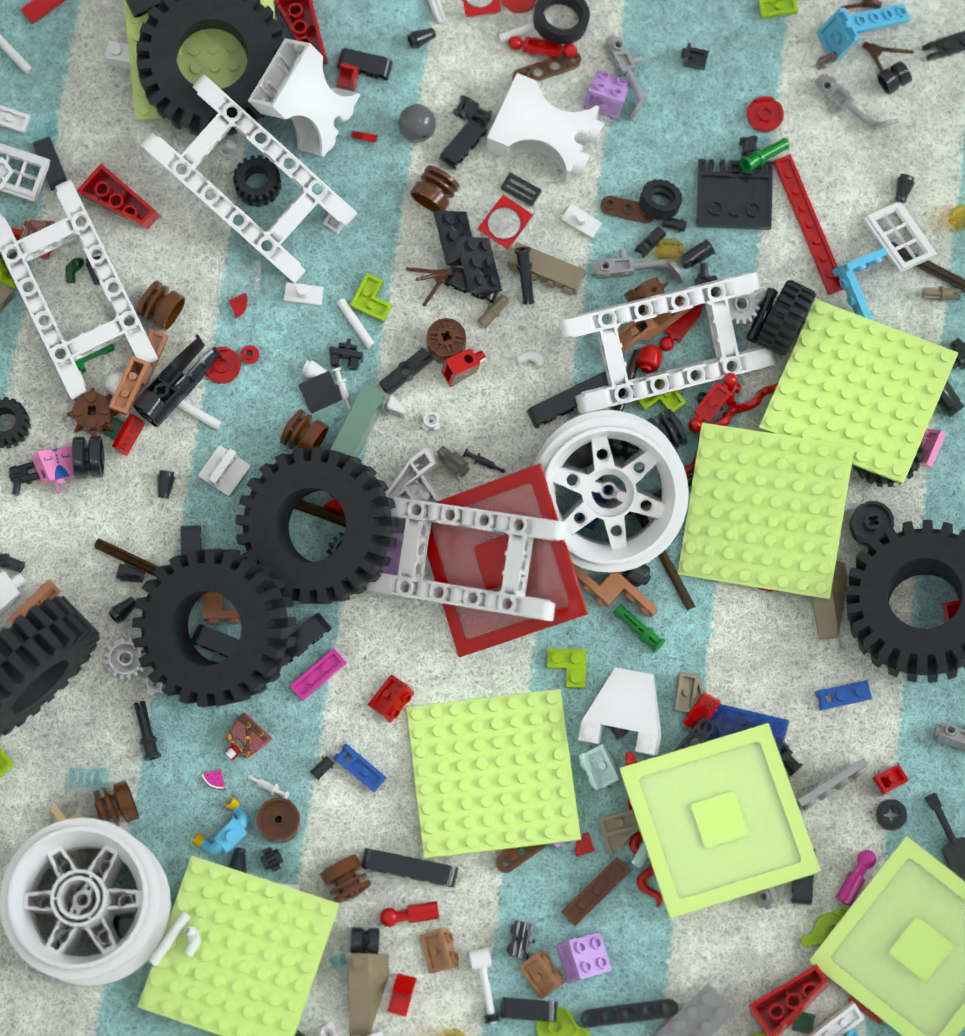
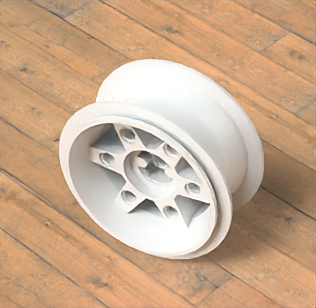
M601 410L579 415L557 428L545 441L535 459L534 465L541 463L558 520L567 522L565 542L571 561L582 568L597 572H621L644 565L660 555L672 543L684 522L689 496L684 466L668 438L653 424L634 414L615 410ZM608 439L627 441L636 445L641 450L623 463L613 460ZM591 442L593 464L586 470L564 464L575 450ZM600 449L607 451V456L603 459L597 457V451ZM642 462L644 467L639 471H635L633 468L634 464ZM654 465H656L661 479V498L636 488L635 485ZM574 474L578 477L576 483H568L567 477ZM607 474L615 475L624 482V489L616 486L612 480L601 481L598 478ZM556 483L582 495L563 516L556 502ZM604 486H613V492L605 494L603 492ZM591 492H599L605 499L616 498L617 500L610 504H603L596 501ZM649 500L651 502L650 508H641L642 501ZM629 511L653 517L643 530L626 539L624 516ZM580 512L585 515L584 519L580 521L574 520L576 513ZM597 517L604 520L610 542L591 540L580 535L577 531ZM618 525L621 527V532L619 534H612L611 528Z
M67 819L53 823L38 831L13 856L1 885V920L8 940L16 952L37 970L74 985H106L134 973L151 958L160 945L170 919V888L165 872L155 855L143 843L122 828L98 819ZM84 849L101 850L88 870L80 868L71 852ZM124 863L132 872L138 890L112 888ZM110 864L109 869L105 872V866ZM52 865L58 880L52 890L36 892L41 878ZM70 865L73 870L65 873L66 867ZM83 887L82 891H79L74 895L72 908H70V901L72 895L75 893L77 889ZM84 896H87V904L81 906L80 899ZM131 898L132 903L124 906V900ZM50 900L51 907L45 908L46 901ZM136 913L131 928L120 940L112 920L118 914ZM35 914L56 915L59 919L48 942L39 930ZM85 933H89L102 952L93 956H71V953ZM106 933H109L110 941L104 943L103 937ZM69 934L68 940L64 942L65 935Z

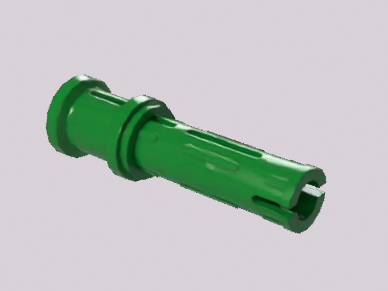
M782 138L763 150H755L750 156L742 157L740 159L742 170L750 173L753 171V168L763 166L766 160L789 149L790 143L786 138Z
M622 604L614 610L613 613L640 636V641L653 649V653H656L666 640L656 635L652 627L647 628ZM625 615H627L635 624H637V626H635L630 620H628L625 617Z

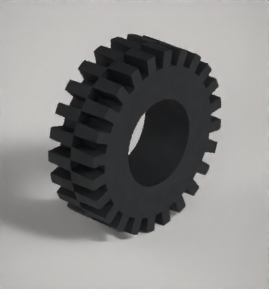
M161 0V4L157 8L155 6L151 8L148 13L147 22H143L140 28V38L136 45L137 69L140 84L145 91L146 98L150 105L153 104L156 107L160 117L169 119L175 128L179 130L182 127L189 129L190 134L198 136L218 114L197 95L198 92L192 87L193 84L183 76L177 64L178 52L184 41L192 34L204 29L223 30L233 35L241 43L247 56L246 68L235 83L221 90L254 120L266 116L258 112L248 102V99L284 41L282 26L280 22L275 21L274 12L269 6L264 7L260 0ZM233 107L229 108L226 112L230 118H235L238 114L237 110ZM232 127L228 131V135L237 134L238 131Z
M319 447L293 449V454L282 453L275 457L276 463H265L259 469L262 476L260 478H251L247 484L252 489L250 495H241L239 504L245 506L244 515H236L235 524L243 526V534L236 535L237 544L244 545L247 551L241 555L251 554L259 558L257 561L258 565H269L274 570L270 575L271 578L281 579L286 586L280 591L282 597H291L292 601L304 604H331V602L347 601L352 594L365 592L367 590L365 585L368 582H376L381 577L378 570L381 566H388L392 559L387 556L388 549L396 548L397 538L391 537L392 528H398V518L391 516V509L396 508L393 498L386 496L385 491L389 489L386 483L378 480L375 477L377 472L372 467L363 465L361 463L362 460L346 455L343 452ZM325 491L331 494L341 505L346 519V530L341 545L331 556L318 562H311L301 556L294 548L289 535V520L293 509L301 499L313 492Z
M923 520V526L919 529H914L912 521L903 522L902 532L896 533L893 527L885 529L884 540L879 541L876 537H873L868 542V552L860 551L856 556V568L851 567L848 574L849 585L846 586V602L851 634L853 638L857 637L861 652L864 655L869 653L871 655V662L879 668L882 664L886 665L888 674L897 678L899 672H904L907 674V681L917 682L918 675H927L928 683H934L938 680V674L946 673L948 680L957 677L959 668H965V529H962L959 535L954 534L952 524L943 522L941 530L933 529L932 520ZM933 575L946 580L956 589L961 599V605L956 614L946 623L933 628H917L901 621L892 611L889 600L893 591L900 583L910 577Z
M236 549L192 550L186 552V555H177L170 558V565L159 566L153 572L157 576L156 579L147 580L144 583L142 589L148 593L147 597L137 598L134 606L142 610V616L132 618V628H141L142 637L133 638L134 648L144 647L146 654L138 658L139 663L142 667L152 666L154 671L148 677L153 683L163 682L165 686L162 692L166 695H180L179 702L184 704L197 703V707L215 705L218 707L251 699L252 695L260 694L268 689L267 683L274 682L280 677L281 673L277 671L278 668L287 665L291 656L285 654L286 648L293 647L296 641V637L288 635L289 628L297 626L296 617H288L286 608L294 605L291 597H282L280 591L286 587L281 579H272L270 575L274 570L269 565H258L257 561L259 558L251 554L241 555V551ZM210 591L226 597L237 610L241 622L239 643L230 657L221 663L211 661L202 656L194 647L188 630L189 616L194 604L199 598Z
M57 595L52 600L50 598L43 600L39 607L34 605L29 608L25 617L22 614L16 617L11 627L8 629L4 627L0 630V736L2 734L6 736L11 733L15 725L17 727L23 725L30 714L32 716L36 715L46 701L49 703L55 698L54 694L69 684L68 679L76 676L82 668L80 666L88 662L91 657L90 653L97 648L96 643L100 640L99 632L65 596L60 597Z

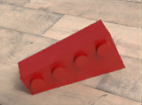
M274 0L294 40L310 43L323 56V65L328 64L313 1Z
M102 163L76 190L83 198L147 230L160 217L155 209Z
M816 964L751 1003L749 1011L765 1036H780L828 987V980Z

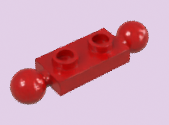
M512 36L508 40L510 49L516 51L523 48V52L530 55L538 54L552 58L559 57L560 53H562L567 58H573L577 54V47L572 43L562 46L545 39L526 37L524 41L519 36Z
M705 304L693 306L690 311L665 329L664 333L668 337H663L659 341V347L662 351H671L674 347V340L678 343L682 341L702 314L698 308L704 307Z
M734 373L725 374L722 385L716 382L695 409L694 413L698 417L692 418L688 422V428L691 432H700L703 421L709 424L732 395V392L728 389L735 387L738 383V378Z

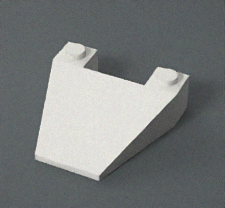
M424 448L413 456L386 492V496L433 503L442 500V496L428 477L431 472L442 465L433 449ZM395 517L398 518V528H392V533H404L406 518Z
M615 667L582 719L578 740L601 744L604 727L607 725L639 732L635 751L658 755L662 735L654 675Z

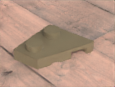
M679 672L673 711L689 713L704 692L699 675Z
M633 809L599 818L608 855H611L640 830Z

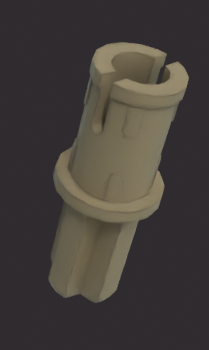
M940 286V288L925 287L922 290V297L924 299H939L940 301H943V299L960 300L961 294L958 293H961L960 288H944L943 286Z
M500 295L491 306L487 307L488 310L477 320L478 323L486 329L496 317L500 316L499 313L510 300L505 295Z

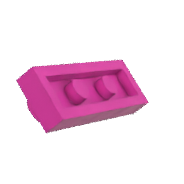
M333 648L292 683L290 688L303 702L347 663Z

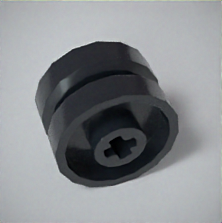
M84 436L73 438L72 461L76 479H85L88 471H90L93 478L104 477L105 453L101 436H91L88 445Z
M867 501L855 509L849 522V531L852 538L858 544L868 547V542L873 537H876L879 541L884 540V530L894 527V516L885 504L878 501Z

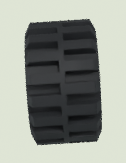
M254 155L250 156L251 159L249 160L244 158L243 164L239 162L237 165L238 169L234 170L235 176H233L237 195L239 198L241 197L244 203L248 202L250 206H253V203L256 204V207H261L260 203H264V206H266L269 200L271 202L275 200L274 196L278 197L279 190H281L279 169L267 157L263 159L261 155H258V158H255ZM253 174H263L268 178L267 183L260 188H252L246 184L248 178Z
M3 397V400L0 399V416L12 414L16 417L15 424L11 429L0 431V448L6 446L8 449L13 444L15 447L18 446L20 440L22 443L25 441L24 436H28L30 433L28 428L31 429L29 422L31 420L20 402H17L14 398L9 400L8 397Z

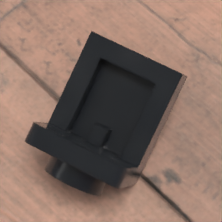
M688 42L687 48H683L681 59H684L683 66L705 70L709 51L691 47L692 43Z

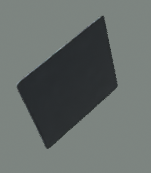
M329 371L298 385L311 414L342 400Z

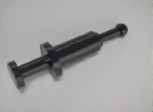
M466 448L462 456L474 459V464L479 463L489 469L495 468L501 471V473L505 472L504 468L502 469L496 466L493 461L480 456L481 453L479 452L475 455L468 452V448Z

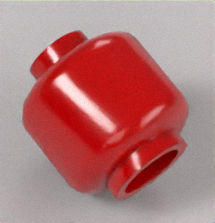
M648 344L643 346L639 350L636 364L643 373L656 372L660 368L663 353L656 345Z

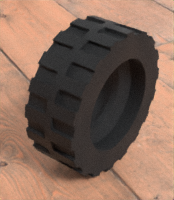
M653 179L643 187L639 198L640 208L645 214L655 220L664 221L672 219L679 211L682 203V193L674 183H670L668 180ZM660 194L667 197L670 202L668 205H660L652 200V196Z

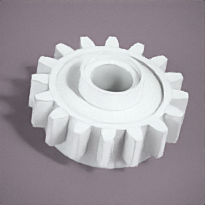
M756 292L727 299L733 325H744L746 322L753 321L752 317L757 316V313L754 311L760 309L759 306H756V303L760 300L755 299Z
M121 638V642L117 643L114 641V646L108 647L110 652L105 654V657L108 658L105 664L110 666L107 669L109 673L114 671V678L120 675L121 681L125 677L131 681L133 675L136 678L139 677V671L144 673V669L138 658L146 654L142 653L144 652V647L134 648L131 638L128 641ZM129 655L131 656L130 662L122 663L123 656Z

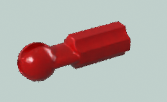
M437 901L407 905L405 910L398 911L393 908H385L380 913V922L386 927L395 926L398 921L408 920L409 923L439 919Z

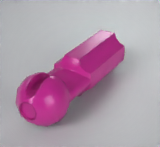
M870 850L860 851L857 855L858 865L854 872L848 873L835 897L847 906H852L865 882L863 877L865 872L876 863V856Z

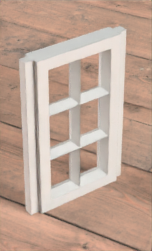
M0 143V154L7 156L5 160L7 163L10 158L24 162L21 171L12 169L14 174L19 175L16 185L6 182L0 191L36 202L50 166V159ZM27 163L41 167L37 177L24 173ZM22 176L35 180L33 190L19 186Z
M901 201L874 212L863 219L881 247H885L888 253L887 256L899 273L937 255ZM896 212L903 224L895 227L887 215ZM884 217L892 229L883 232L876 220ZM905 226L914 238L905 242L898 231ZM895 232L902 244L894 247L886 235ZM917 242L924 254L916 257L908 245ZM905 247L913 259L904 262L897 250Z

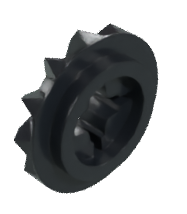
M888 799L879 804L875 816L878 824L884 829L894 831L900 829L905 824L907 810L900 801ZM890 807L893 813L899 814L893 818L892 823L889 817L883 816L889 813Z

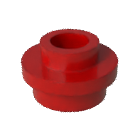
M252 345L245 346L240 352L242 361L246 364L255 363L259 359L258 349ZM251 351L253 355L248 357L246 356L247 352Z

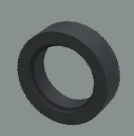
M538 0L533 14V24L538 34L545 40L560 45L574 43L582 38L590 19V10L585 0ZM551 5H565L575 11L579 22L572 28L560 29L552 26L546 20L544 11Z

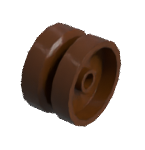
M282 797L272 798L259 808L257 825L267 840L277 844L286 843L293 840L299 833L301 816L296 805L290 800ZM282 817V822L276 823L275 819Z

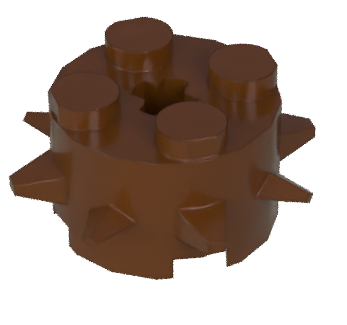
M654 277L640 284L634 291L633 289L629 290L624 296L627 302L662 294L665 293L663 289L668 285V282L660 284L658 278ZM644 305L639 306V314L645 312Z
M91 388L90 391L75 399L72 411L67 413V416L74 418L77 423L74 432L77 433L83 430L90 433L91 436H97V433L105 430L112 431L113 428L110 422L114 416L120 414L109 408L112 395L103 396L100 393H96L94 388ZM94 410L96 411V414H95V415H93V414L90 415V412H91V411H94Z

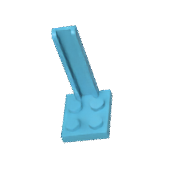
M904 4L848 15L844 7L839 8L816 33L827 54L835 52L829 57L831 62L835 63L861 40L860 33L901 25L909 22L911 18Z
M885 247L832 270L834 277L839 276L840 285L845 290L847 302L852 307L854 313L873 320V317L854 273L883 261L882 257L888 254Z

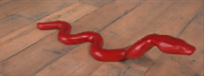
M778 383L760 389L751 400L736 404L733 408H728L724 411L721 419L710 424L729 425L733 416L760 405L764 396L775 392ZM697 452L692 463L684 466L686 477L694 472Z
M633 752L625 754V766L637 763ZM628 799V808L632 810L630 799ZM640 830L630 838L629 847L633 854L637 853L640 848L639 842L643 839ZM650 861L649 867L637 877L636 884L642 893L657 900L656 906L659 907L663 902L661 893L646 884V881L655 874Z

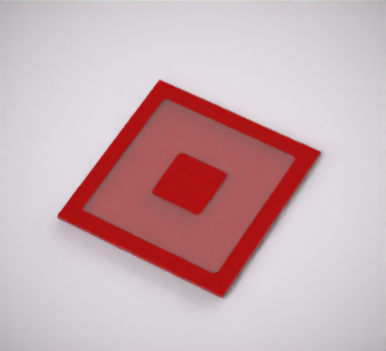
M541 463L434 502L559 521ZM431 522L427 557L435 582L497 592L501 591L504 576L502 571L505 569L507 556L505 551L508 549L509 542L508 534ZM533 537L525 596L551 600L552 603H555L553 621L442 603L459 658L588 615L565 540L555 541Z

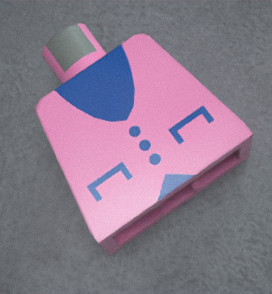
M68 446L35 453L32 456V461L44 485L54 483L56 493L67 491L65 481L74 477L72 447Z

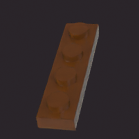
M617 856L561 913L576 926L631 870Z

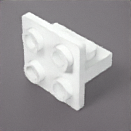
M218 446L198 476L225 495L230 496L249 470L250 465L240 459L237 452L231 448L228 451L224 447Z

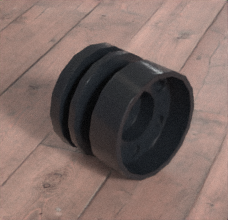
M671 409L664 410V415L662 413L657 414L658 424L653 418L647 419L648 422L657 427L668 438L674 449H678L679 444L682 446L687 444L688 441L683 425Z

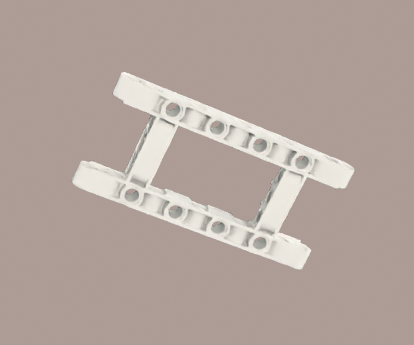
M203 74L192 87L198 92L197 95L218 113L182 155L178 154L160 136L157 137L152 132L140 145L292 282L296 283L306 270L300 266L301 263L281 246L283 241L317 203L345 226L358 213ZM231 107L235 108L238 112L235 118L228 117L226 113ZM232 127L303 189L301 194L267 232L260 228L195 169ZM258 133H263L266 136V141L262 144L255 141V136ZM289 158L294 161L292 169L284 167L285 159ZM179 164H184L187 167V172L183 175L176 172V167ZM314 184L321 185V194H313L312 186ZM209 189L214 190L216 194L213 200H207L204 196L205 192ZM241 215L244 218V223L241 226H236L233 223L234 216ZM265 240H269L272 243V248L269 251H264L261 247L262 242Z
M71 179L55 186L58 191L56 192L68 216L59 222L16 241L8 222L0 212V252L71 399L75 400L84 393H87L85 388L87 385L75 361L127 337L137 358L152 363L158 360V357ZM85 220L86 224L84 226H77L79 221ZM79 238L116 317L108 323L97 325V328L85 334L84 332L80 333V336L67 342L64 340L27 262ZM11 253H18L15 259H9ZM96 253H101L102 257L100 259H93ZM27 286H33L31 292H25ZM112 286H118V290L115 293L109 292ZM43 319H49L47 325H41ZM128 319L135 320L132 326L125 325ZM59 352L66 353L62 359H57V354Z
M757 272L743 273L559 319L562 337L572 336L574 338L597 332L607 376V386L581 392L582 394L575 396L579 413H588L722 379L727 373L738 375L775 365L774 353L767 348L758 347L738 352L727 300L754 293V290L760 289ZM713 287L717 288V294L715 296L711 295V289ZM680 296L681 303L676 306L675 298ZM705 304L717 358L628 380L625 368L627 364L623 359L621 349L623 345L620 343L617 331L620 324L638 322L657 317L658 314L674 313L693 308L695 305ZM640 305H644L645 312L640 315L638 308ZM608 314L609 320L603 324L602 316ZM732 361V369L727 370V363ZM693 370L697 371V377L695 379H691L690 374ZM657 379H660L661 386L656 389L654 383ZM624 388L625 395L619 398L618 391Z
M387 496L393 498L396 508L391 509V516L406 518L398 575L380 573L381 577L376 582L367 583V591L553 621L555 603H552L551 600L525 596L533 537L555 541L565 540L567 522ZM431 522L507 533L509 542L508 549L505 551V555H507L505 569L502 571V575H504L502 590L497 592L423 580Z

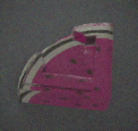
M836 51L819 57L815 64L817 70L825 69V64L833 61L834 63L838 59Z

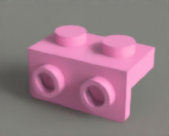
M926 429L922 439L923 459L920 462V467H932L946 435L942 430Z

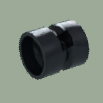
M898 61L890 66V70L885 69L878 73L877 80L885 93L890 95L899 89V85L903 87L910 83L912 76L907 66L902 61Z
M613 439L610 450L612 457L620 458L622 456L626 461L639 451V447L627 441Z
M352 927L350 953H362L363 950H366L367 954H378L380 928L364 930L363 927ZM365 937H370L369 944H364Z

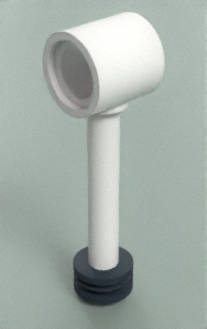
M489 948L471 950L469 955L472 970H479L487 1010V1015L484 1016L485 1020H487L485 1024H496L501 1019H498L500 1014L495 1013L486 969L492 967Z

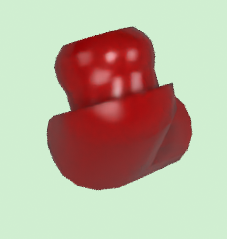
M739 383L735 387L728 389L732 392V395L726 401L729 408L736 406L734 394L740 393L741 385Z

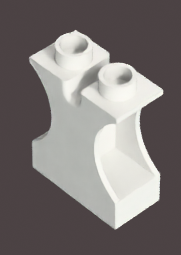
M285 38L248 99V102L261 114L282 119L290 118L297 133V150L324 157L335 145V137L338 134V130L334 127V120L339 123L347 121L353 114V107L360 94L334 87L330 89L323 73V56L310 43Z
M517 73L487 137V150L507 159L521 152L544 154L558 164L564 174L565 182L569 184L574 173L580 176L584 175L591 155L582 152V146H586L588 141L597 144L603 133L605 123L598 120L599 106L596 105L581 112L560 110L552 106L543 97L538 81Z

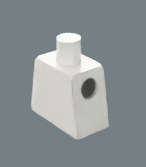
M5 571L0 573V616L22 597L17 588L26 583V580L21 573H18L11 579Z

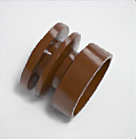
M428 165L420 176L422 182L418 181L415 183L410 191V195L418 204L433 213L438 210L445 211L449 205L447 198H453L460 185L445 171Z
M157 280L143 294L137 307V314L141 317L145 316V319L148 321L154 318V325L166 331L173 325L181 313L186 298L175 290L168 294L169 287Z
M443 318L431 324L427 331L426 340L428 353L433 360L444 364L447 358L466 350V333L461 323L454 319ZM447 336L450 338L446 342L443 341V338L445 339Z
M299 409L286 424L280 438V443L283 445L288 444L289 449H293L297 444H299L298 448L305 449L320 447L328 433L329 426L320 420H316L310 425L312 415H306L304 410Z
M126 780L113 784V794H110L109 790L104 787L105 797H102L99 790L93 791L95 797L94 804L100 820L111 823V819H113L115 825L120 826L119 816H123L127 823L139 819L138 810Z
M356 855L349 856L331 865L319 874L325 886L335 884L336 887L329 893L331 896L340 893L333 899L336 903L350 901L361 895L372 885L370 880L360 882L367 877L366 873L358 875L355 873L362 867Z

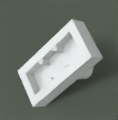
M570 204L561 218L562 222L592 240L602 226V222Z
M286 282L284 302L321 306L324 287Z

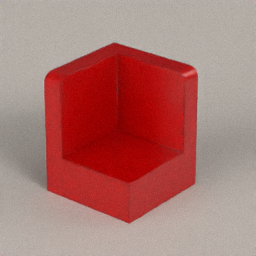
M341 63L336 86L355 92L359 78V67Z

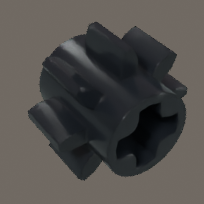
M271 847L263 850L264 855L260 859L265 869L271 868L272 872L281 869L280 863L284 861L279 850H272Z

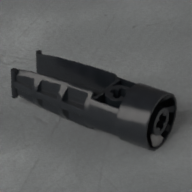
M198 334L195 336L196 340L186 347L132 404L134 409L145 420L157 428L191 393L218 358L222 359L218 349L214 346L184 375L183 371L205 347Z

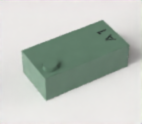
M367 383L363 384L330 450L343 452L346 455L358 458L387 402L384 391Z

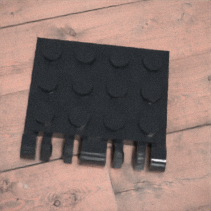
M698 159L696 227L771 230L773 162L765 161L764 174H762V166H757V174L742 173L740 160H729L728 172H725V160H720V172H713V159H709L708 171H706V159Z

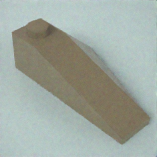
M836 561L830 599L811 596L819 640L838 638L848 582L845 563Z
M348 954L350 1036H366L371 1033L389 977V955Z

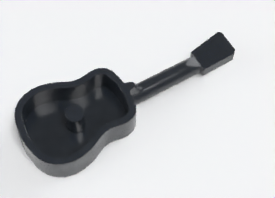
M937 793L930 794L925 797V801L931 810H934L949 840L942 847V854L947 860V868L965 881V837H955L941 808L942 804Z

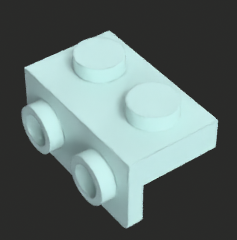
M601 744L579 755V763L582 769L586 770L589 776V784L595 790H601L622 779L605 744Z

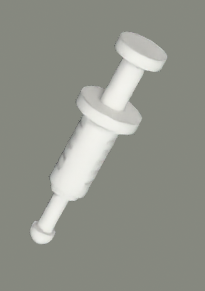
M341 367L332 370V372H335L338 380L335 382V385H338L342 399L346 401L347 409L350 411L352 407L348 400L350 396L345 384L347 380L342 379L340 374Z
M248 775L247 778L249 780L251 779L257 783V786L271 792V796L278 794L285 799L289 797L290 792L279 790L278 784L273 785L263 779L258 780L252 777V775Z

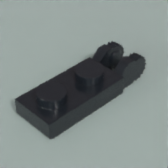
M965 31L923 45V51H929L936 47L938 50L929 54L926 57L927 61L938 58L942 59L964 52Z

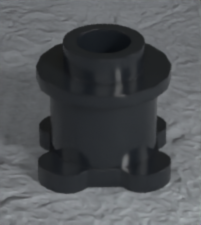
M757 135L741 137L739 139V146H742L743 151L741 155L743 157H748L753 151L759 150L756 144Z

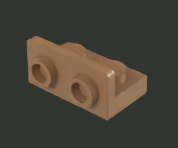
M449 928L438 929L420 935L430 974L459 966V957L454 949V938Z
M543 950L534 954L518 967L541 999L565 983L562 972L555 968L550 956L544 953Z

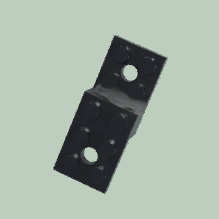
M444 210L434 212L446 266H463L468 289L471 293L501 292L502 288L489 238L472 237L466 212Z

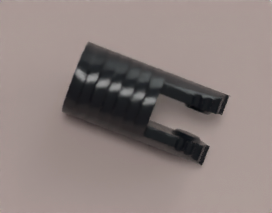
M705 239L683 254L681 257L682 267L689 269L715 254L711 243Z

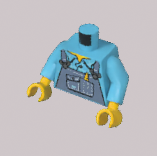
M230 796L231 802L229 804L224 802V805L233 814L208 840H205L199 831L195 832L198 835L197 838L192 839L190 837V840L196 847H201L213 856H217L220 853H228L247 833L249 817L240 807V803L232 796Z

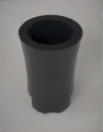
M947 379L937 404L951 417L965 406Z

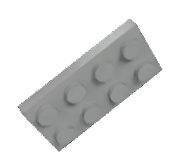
M862 758L798 799L796 802L799 810L802 808L804 811L808 810L817 803L816 799L823 800L831 795L833 788L839 790L849 782L848 779L850 777L854 780L866 771L864 768L868 765L866 760Z
M707 983L654 1036H712L736 1011Z

